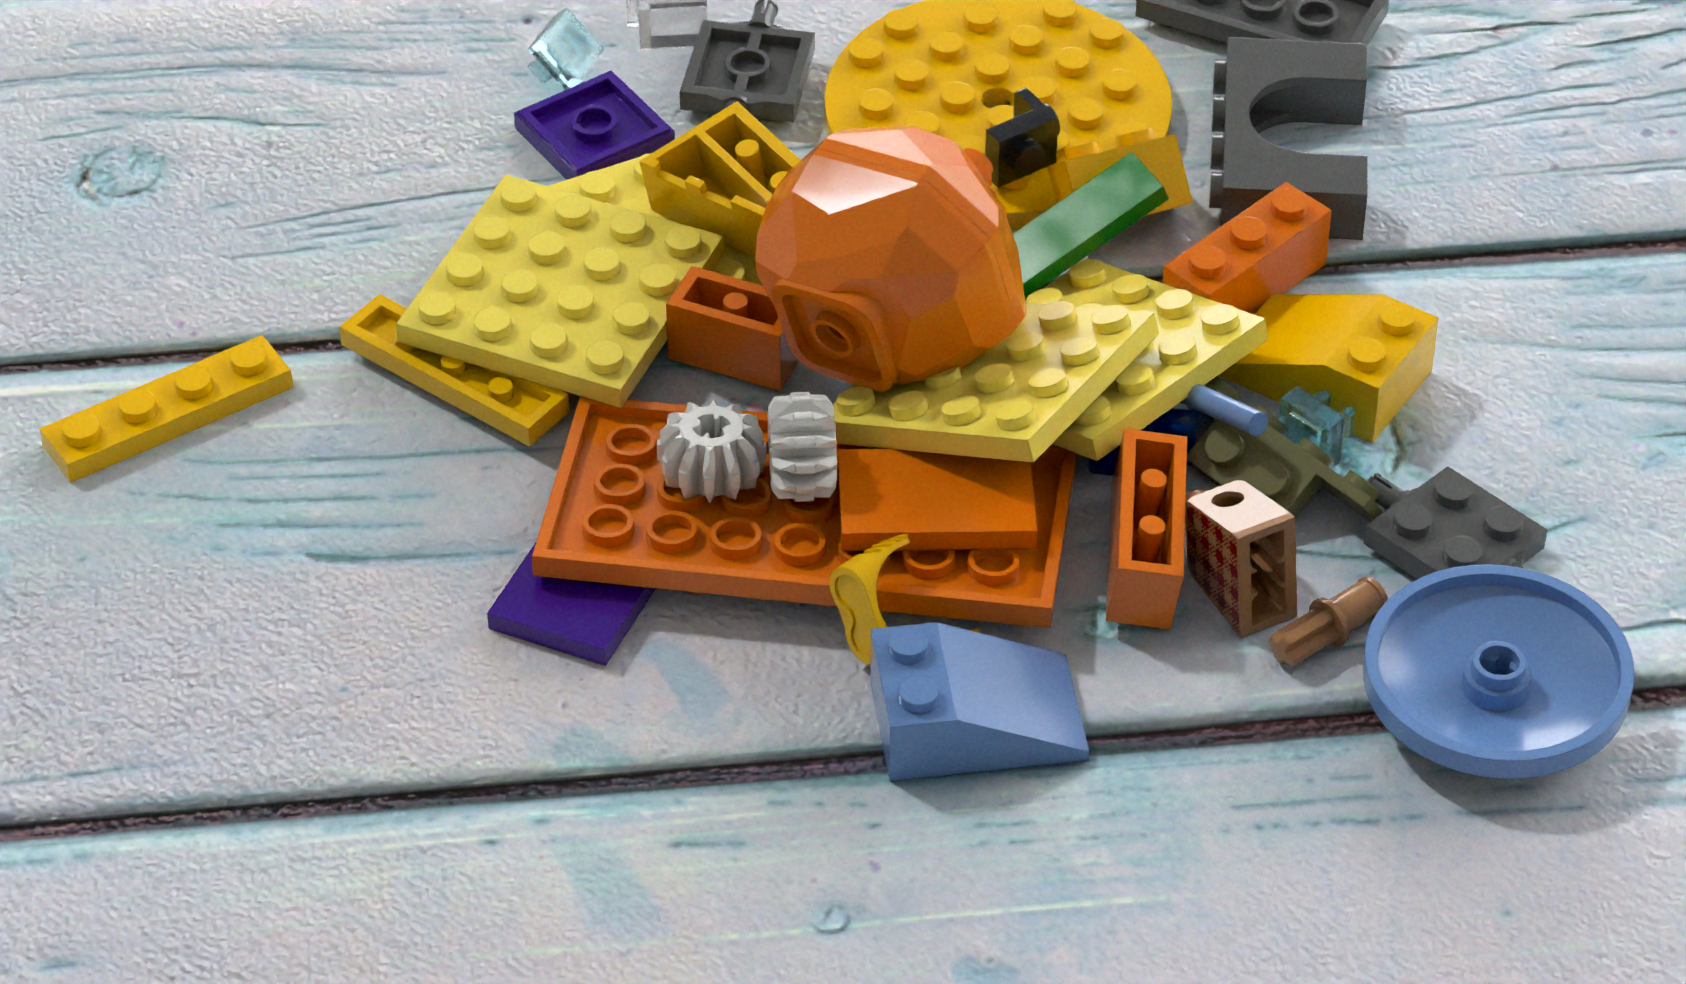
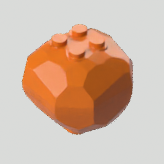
M915 126L844 129L826 137L790 169L777 185L766 206L757 234L755 263L757 275L776 309L789 348L803 365L825 376L861 387L872 388L874 391L885 392L890 390L894 384L924 381L927 377L957 366L961 370L1014 332L1024 319L1026 313L1019 252L1006 217V209L991 188L993 166L983 153L972 148L963 150L955 141Z

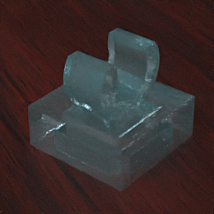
M565 8L552 17L527 49L536 58L527 67L542 83L554 78L564 90H567L582 81L605 51V48L572 12Z
M1297 386L1280 400L1279 420L1287 428L1282 435L1297 445L1303 437L1313 442L1333 460L1329 466L1332 469L1340 463L1343 439L1348 437L1353 431L1355 409L1349 406L1343 412L1338 413L1330 408L1331 393L1324 390L1310 395Z

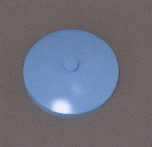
M1485 564L1453 567L1428 574L1404 586L1384 603L1374 617L1367 633L1363 659V680L1369 702L1384 726L1398 740L1419 755L1444 767L1471 775L1501 779L1532 778L1561 772L1588 760L1601 751L1618 733L1626 719L1635 676L1634 661L1628 641L1619 625L1601 605L1584 592L1555 577L1537 571L1506 565Z

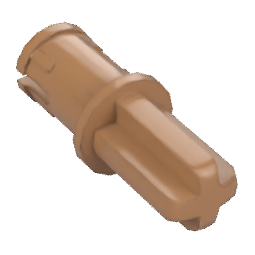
M1366 576L1331 599H1316L1311 603L1308 613L1272 634L1269 644L1274 651V658L1280 664L1287 663L1290 666H1296L1330 644L1334 647L1342 646L1348 641L1349 633L1374 619L1379 609L1388 600L1384 588L1374 578Z

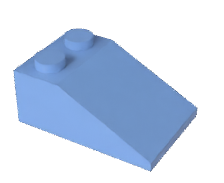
M938 622L871 629L870 684L890 782L1089 761V748L1066 654Z

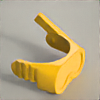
M908 534L897 535L874 544L872 548L866 549L864 553L858 554L838 566L830 576L829 587L831 595L839 609L848 645L855 657L863 663L871 664V629L888 627L881 616L877 603L876 588L879 571L883 562L893 551L910 543ZM974 627L968 629L970 631L980 633L979 628Z

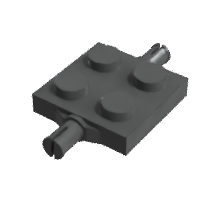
M758 0L755 3L750 21L726 23L703 20L681 85L680 110L715 115L738 101L755 118L765 121L794 123L815 52V32L789 30L775 25L774 20L779 9L772 0H768L766 9L765 0Z
M1449 466L1418 488L1410 491H1403L1383 478L1379 473H1375L1374 477L1371 476L1367 480L1380 493L1375 502L1386 509V511L1366 525L1363 544L1417 579L1440 570L1467 565L1490 564L1523 568L1525 562L1544 549L1548 529Z

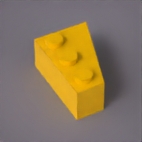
M736 101L643 158L639 163L651 211L680 224L724 236L725 244L755 257L757 234L766 206L777 185L801 159Z

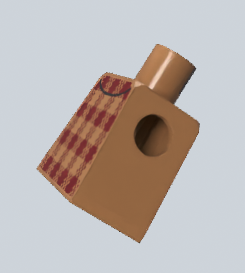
M1235 480L1208 491L1197 489L1186 495L1185 507L1188 569L1193 579L1234 631L1243 638L1297 617L1295 517L1243 480Z

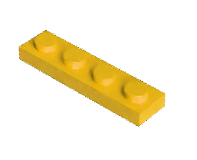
M381 294L377 295L339 326L342 346L529 447L570 412L569 396L562 390L399 343L397 340L396 323L407 308Z
M260 335L39 428L42 446L68 481L72 483L292 389L291 369L264 336Z

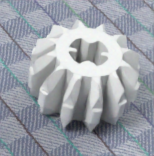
M790 392V395L774 396L768 406L767 414L770 486L773 493L778 499H794V502L814 501V498L831 497L836 488L837 440L833 404L826 395H810V392Z
M713 399L709 406L700 407L688 402L685 413L674 412L668 414L667 424L660 430V439L657 440V459L660 460L666 486L681 488L684 499L700 494L706 496L709 504L714 496L719 495L736 500L739 489L748 490L756 487L757 477L763 472V463L766 462V442L763 441V432L759 427L757 416L743 414L740 404L721 407Z

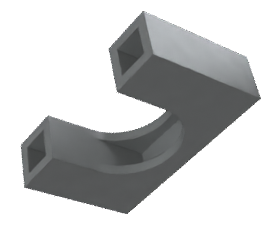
M1242 37L1227 38L1226 60L1214 61L1213 94L1224 95V97H1213L1211 128L1212 132H1223V135L1212 134L1210 169L1221 170V173L1211 172L1209 208L1220 209V227L1283 183L1288 182L1332 210L1329 238L1363 240L1368 196L1367 156L1295 152L1270 143L1260 133L1280 124L1294 122L1362 125L1367 84V44Z

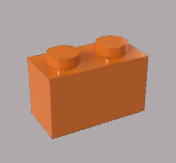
M691 266L666 303L668 359L778 391L783 389L800 362L789 348L776 309L762 285Z

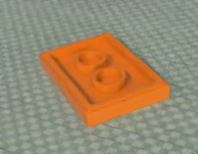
M838 449L837 467L841 551H865L872 548L874 544L902 534H908L910 543L896 550L1037 548L1038 530L1031 462L898 449Z

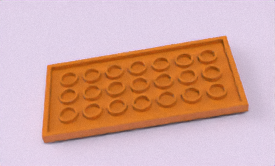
M580 396L532 554L533 576L688 591L691 593L738 596L758 600L837 606L829 587L832 572L852 557L864 553V551H841L838 467L836 488L831 497L814 498V501L810 502L778 499L770 486L767 432L768 413L742 410L743 414L757 416L759 427L763 432V441L766 442V462L763 463V472L757 477L756 487L748 490L739 489L736 500L719 495L714 496L709 504L706 496L700 494L684 499L681 488L666 486L661 463L657 459V440L660 439V430L667 424L668 414L674 412L685 413L687 405L627 399L623 407L619 408ZM837 444V445H836L837 462H838V449H888V448H877V447H867V446ZM1051 444L1034 463L1031 462L1038 530L1037 548L895 550L883 562L878 574L876 594L879 611L1051 628L1077 466V453Z

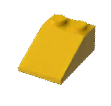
M1272 294L1254 314L1265 318L1269 340L1218 376L1373 443L1432 372L1439 317L1384 294Z

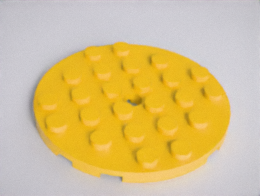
M924 0L888 12L883 18L861 31L840 53L831 68L826 83L824 97L825 127L828 137L844 129L915 126L953 140L963 150L972 148L985 155L986 129L1013 118L1014 93L1026 87L1040 101L1050 105L1058 116L1060 133L1057 137V161L1054 163L1057 164L1066 161L1064 149L1098 141L1100 150L1103 152L1121 147L1120 135L1151 127L1154 128L1156 138L1169 135L1172 116V96L1165 71L1155 55L1138 37L1123 27L1119 21L1076 4L1074 0ZM1048 167L1000 188H997L993 183L991 185L998 200L1006 209V217L1011 231H1018L1057 204Z

